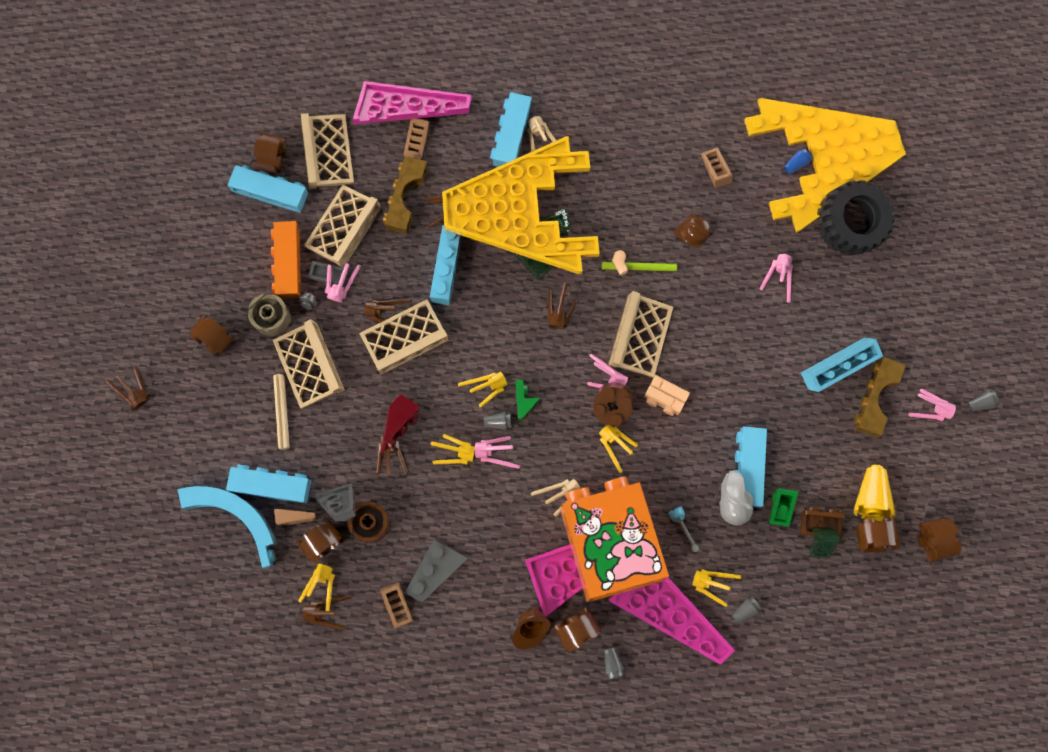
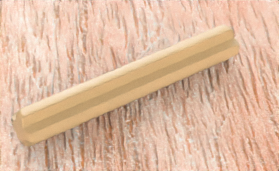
M276 374L273 376L278 448L284 450L290 447L285 376L283 374Z

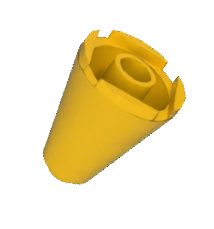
M871 465V467L866 469L854 507V515H863L861 519L883 521L885 517H895L887 470L881 465Z

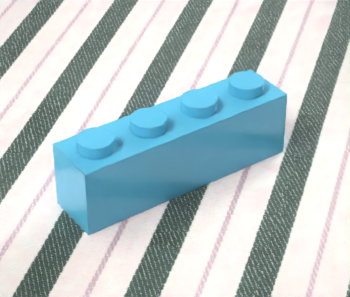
M510 92L509 99H505L503 107L505 114L501 115L499 121L501 129L500 132H496L495 136L497 145L496 148H492L490 159H493L494 166L499 167L518 158L532 97Z
M235 165L228 182V187L232 192L301 213L308 196L305 186L299 182H287L283 177H271L270 174L264 171L256 172L244 165L242 167Z
M444 225L441 231L430 300L431 303L450 305L462 235L445 230Z
M863 338L801 372V375L808 390L820 392L883 357V354L876 339Z
M742 427L736 435L739 451L735 453V462H738V470L735 471L742 473V477H744L745 491L753 496V508L763 507L767 429Z
M237 465V468H230L226 490L233 493L307 504L311 480L307 479V475L295 473L294 477L288 476V472L276 470L274 474L268 473V469L257 467L255 471L249 470V466Z

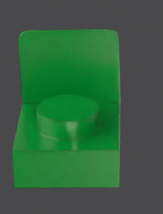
M515 380L518 421H523L540 402V398L525 399V397H528L527 385H523V380Z
M777 488L772 493L773 505L769 516L770 524L789 527L798 491Z

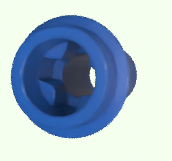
M806 149L798 150L783 167L791 175L793 172L810 165L812 157Z

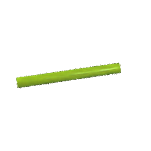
M602 262V269L617 270L613 262ZM624 262L628 270L677 271V264Z

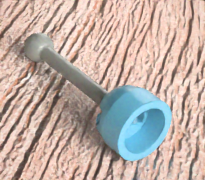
M682 506L668 512L672 521L680 523L692 545L691 550L697 552L699 546L694 543L683 522L685 513Z

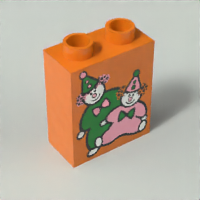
M627 477L616 478L604 483L606 492L595 495L590 494L588 487L568 492L566 494L568 502L562 503L560 509L587 603L662 582L669 577L640 482L629 485Z

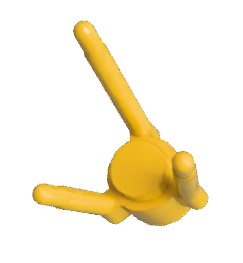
M501 371L460 382L458 386L488 380V382L470 389L471 393L489 385L492 390L496 389L479 404V407H483L498 393L504 391L503 387L507 385V382Z
M607 425L599 433L602 436L600 441L607 449L619 473H622L623 471L608 442L612 444L614 441H617L629 454L633 453L632 450L619 436L634 447H637L638 444L623 434L616 426Z
M446 434L443 435V438L461 446L455 447L431 442L432 446L457 451L458 457L461 458L434 460L433 464H467L468 461H473L475 446H471V443L463 442Z
M323 564L317 565L313 576L299 598L300 603L306 595L308 597L311 596L317 582L325 584L328 580L325 611L330 610L332 584L335 575L331 574L333 568Z
M703 569L701 572L696 570L692 585L696 587V591L704 593L719 604L727 607L728 604L704 588L708 589L709 585L730 590V587L711 581L709 576L740 579L741 575L710 572Z

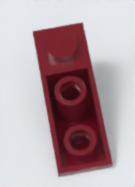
M402 394L394 400L388 409L380 451L382 454L387 449L391 450L396 444L398 436L402 437L408 430L407 426L409 424L413 425L419 417L417 413L420 406Z

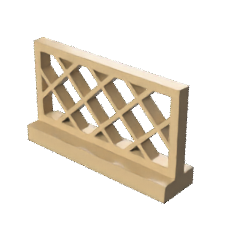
M301 114L309 190L317 189L319 186L354 183L345 114L323 116ZM342 120V126L339 130L331 125L333 121ZM313 122H322L325 126L318 131L313 127ZM327 128L335 132L330 139L322 134ZM338 135L345 140L341 147L333 142ZM319 137L327 141L322 148L315 144ZM330 144L337 149L333 156L324 151ZM340 152L347 156L343 164L335 159ZM321 154L329 158L324 165L317 161ZM332 161L339 166L335 173L327 168ZM343 169L349 173V179H341L337 175ZM326 171L331 177L329 180L320 181L319 175Z
M342 185L304 247L336 263L340 267H345V264L348 263L382 206L377 199L369 198ZM345 191L351 194L352 199L342 202L341 197ZM362 200L367 202L364 208L357 209L356 202ZM353 204L354 211L345 213L343 206ZM341 207L342 215L332 217L333 209ZM356 215V221L348 225L346 218ZM343 219L345 226L335 229L334 221ZM331 223L332 230L323 233V225ZM346 230V237L338 240L337 233ZM334 234L335 241L326 244L324 237ZM321 238L323 245L318 247L311 246L314 239ZM336 246L337 251L334 256L329 255L327 248Z
M632 291L626 301L608 365L654 378L673 306L640 296V293ZM640 301L647 303L650 308L648 312L642 314L639 308ZM659 308L668 310L666 317L661 320L655 311ZM652 312L657 322L649 326L644 316ZM641 318L645 328L637 331L634 322ZM658 324L662 332L661 335L655 338L650 328ZM647 330L652 340L643 343L639 333ZM636 336L640 346L632 349L629 340L631 337ZM654 342L657 350L656 353L650 355L645 345ZM642 347L647 357L639 361L634 351ZM630 353L635 361V364L631 366L623 363L625 356ZM648 359L652 365L651 372L643 370L640 363Z
M428 299L359 333L381 375L449 341ZM427 306L429 310L427 318L418 316L419 309ZM409 316L413 318L410 327L400 324L403 317ZM416 319L426 321L423 330L413 328ZM428 322L436 324L439 330L433 333L426 332ZM389 324L396 326L393 335L383 333L385 326ZM399 327L408 330L406 339L396 336ZM411 331L421 333L418 341L409 340ZM371 333L379 335L376 344L368 342L365 336ZM382 336L392 338L389 347L379 345ZM394 340L404 342L402 349H391ZM377 348L387 351L386 356L380 360H377L375 356Z
M311 319L304 322L305 325L273 340L300 409L335 393L345 391L318 324ZM305 331L307 334L305 343L296 341L299 333ZM286 339L290 340L291 344L288 351L282 350L279 342ZM295 343L303 345L299 356L291 353ZM307 347L314 351L312 360L303 358ZM290 355L298 358L295 368H291L287 364ZM302 360L310 362L307 373L298 370ZM314 364L321 368L319 377L310 375ZM297 372L305 375L301 386L294 381ZM309 377L317 379L314 390L305 387ZM321 381L327 383L329 391L323 394L317 392ZM304 389L312 392L310 400L303 403L301 395Z

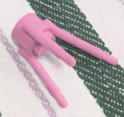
M779 254L777 260H773L772 266L760 287V290L764 289L775 268H777V272L781 273L780 282L784 281L785 273H787L788 303L791 301L793 265H791L793 258L791 256Z
M345 264L339 284H333L332 287V266L328 265L327 287L325 293L328 294V299L342 303V299H345L361 267L360 265H357L345 288L342 286L349 264Z
M590 354V357L596 361L594 365L611 375L608 383L617 382L626 385L628 377L616 371L595 355ZM592 382L587 383L588 386H593L597 388H600L604 385Z
M920 389L921 393L918 396L935 404L934 411L937 415L908 414L910 417L943 421L944 418L951 419L953 417L956 406L924 389Z
M510 436L481 440V442L475 443V457L481 458V462H491L520 468L518 464L488 457L492 456V450L513 449V445H491L510 440Z

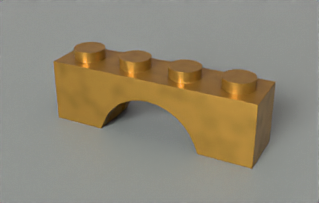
M405 156L404 161L400 162L398 168L400 174L393 184L394 194L393 196L390 195L388 200V206L390 207L388 213L385 212L383 217L386 230L408 235L413 217L411 212L403 205V198L410 188L423 185L428 169L426 161Z
M886 357L875 361L872 367L874 375L866 384V389H868L867 395L863 396L860 401L861 412L860 414L857 413L854 418L853 424H856L854 430L874 438L882 436L888 418L879 408L878 397L880 391L884 387L895 386L900 383L906 365Z

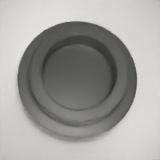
M304 293L298 300L304 309L311 310L317 307V298L312 294Z

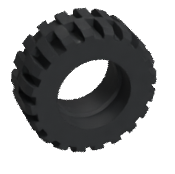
M865 180L849 181L830 191L826 198L822 199L820 203L822 207L817 212V215L820 216L817 219V225L821 227V230H819L820 235H824L826 238L824 242L827 245H832L831 249L835 251L840 250V253L845 255H858L878 248L882 245V242L889 238L888 234L894 228L891 223L895 222V215H892L894 207L893 205L890 206L889 201L891 199L888 195L885 196L883 194L885 191L881 187L875 188L876 184L872 182L867 183ZM847 202L858 204L866 213L867 227L862 235L852 232L844 221L843 212Z

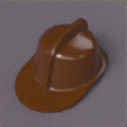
M690 214L673 234L691 246L701 248L702 244L709 237L710 225L704 218Z
M536 606L532 610L523 612L519 617L512 642L520 650L538 646L551 626L550 621Z

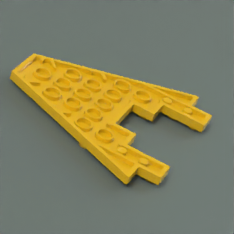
M763 98L757 101L761 115L747 117L744 120L749 137L784 129L789 146L807 142L816 174L799 178L803 191L802 195L769 202L773 220L792 217L796 233L820 217L817 215L818 209L822 207L820 203L830 191L849 181L865 180L868 183L906 154L896 122L893 120Z
M567 136L443 191L445 230L576 274H582L581 258L599 257L598 236L560 238L558 221L539 222L537 191L555 189L554 173L590 171L589 151L570 152L569 137Z

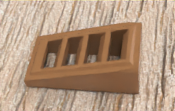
M416 118L411 119L403 156L422 160L430 129L428 121ZM413 133L422 135V137L413 136ZM411 141L420 142L421 144H414ZM409 148L418 149L419 152L410 151Z
M718 147L701 153L715 188L732 183L733 175ZM717 155L716 159L710 161L708 160V158ZM720 162V164L716 166H711L712 164ZM723 169V171L715 173V171Z
M274 509L275 522L279 526L318 520V515L312 512Z
M399 582L381 588L380 592L394 629L412 622L413 618ZM394 590L398 591L397 594L387 597L386 595ZM400 597L401 601L390 605L389 601ZM403 605L404 609L393 613L392 609ZM403 613H406L407 615L406 617L401 618L399 620L395 619L396 616L401 615Z

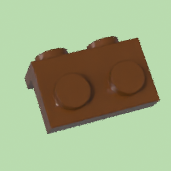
M807 507V510L801 512L800 535L841 539L842 519L845 518V514L839 513V510L827 509V512L819 511L820 508Z

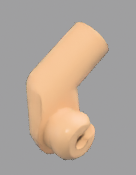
M622 250L616 251L612 259L620 275L628 272L624 263L626 254Z

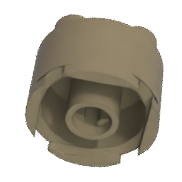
M261 294L251 301L248 319L261 334L272 337L283 333L287 329L291 321V314L280 297L273 294Z

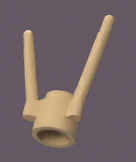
M540 116L533 117L528 121L530 128L527 129V132L529 134L531 152L535 151L533 134L535 136L541 135L543 140L547 141L544 133L546 132L552 142L556 141Z
M567 479L562 483L531 492V495L534 496L562 487V492L545 501L546 504H549L564 495L566 497L568 492L580 489V486L575 479L571 481ZM561 507L554 513V516L561 513Z

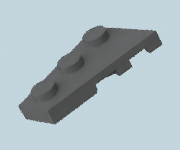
M352 483L314 494L317 502L335 522L348 521L356 516L355 491Z
M433 540L405 593L424 602L469 558Z

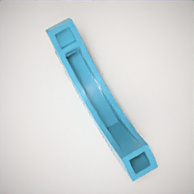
M196 486L177 489L182 509L217 507L237 516L249 528L255 539L262 568L274 566L273 561H276L273 549L270 550L269 548L277 545L274 534L265 518L253 505L233 493L218 488Z

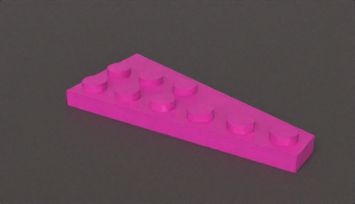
M364 81L353 117V125L466 114L470 110L472 95Z
M570 545L525 560L545 617L583 588Z
M669 578L662 582L613 595L608 600L718 664H722L735 651Z

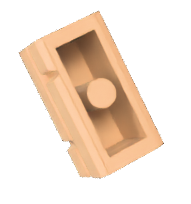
M655 375L644 398L647 399L646 403L653 407L658 405L664 408L663 411L666 414L674 416V414L678 415L681 412L690 392Z

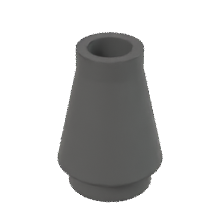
M987 390L973 400L968 401L967 404L970 407V411L975 412L994 409L1000 402L995 391L989 392Z
M505 411L485 416V428L501 430L513 428L512 413Z
M752 596L750 599L747 598L732 616L740 624L759 615V612L763 609Z
M616 648L604 650L605 675H608L609 680L624 677L623 671L625 669L619 659Z

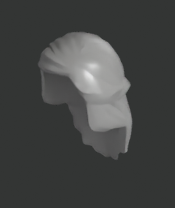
M733 470L726 474L721 484V500L719 505L722 518L727 523L735 526L743 525L751 519L753 514V496L745 491L742 473Z

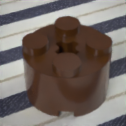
M260 132V136H257L253 155L256 157V161H252L253 168L275 174L277 172L281 173L283 167L281 156H285L287 151L286 139L281 136Z
M203 314L189 331L192 333L189 337L200 345L204 342L207 345L205 349L215 356L218 353L222 355L235 336L233 334L230 337L227 336L228 332L225 328L210 317L206 320L208 316Z
M617 382L601 386L593 402V411L596 417L605 424L615 426L620 425L629 418L633 407V398L630 390L625 385ZM613 401L617 402L614 406L610 405Z
M370 501L362 502L355 506L356 516L347 521L351 534L356 539L365 543H375L383 539L390 528V518L387 511L377 503ZM368 518L373 520V523L370 525V527L365 524V522L368 521Z
M944 517L919 523L920 535L917 536L919 546L924 547L929 562L960 555L961 541L956 539V535L959 532L950 518Z
M329 518L324 520L326 525L318 524L301 537L303 541H296V544L309 561L313 560L314 563L326 556L325 551L327 549L334 550L342 544L340 539L343 537Z
M895 518L883 519V522H876L875 519L863 520V523L857 524L856 533L860 552H886L885 550L888 547H891L892 550L901 548Z
M588 607L578 611V614L570 615L553 627L567 652L579 648L588 640H592L602 633Z

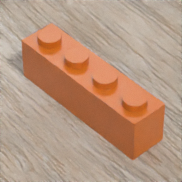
M296 221L273 222L274 229H271V239L274 240V247H271V255L274 258V265L271 266V271L275 283H272V293L281 299L300 298L299 225Z

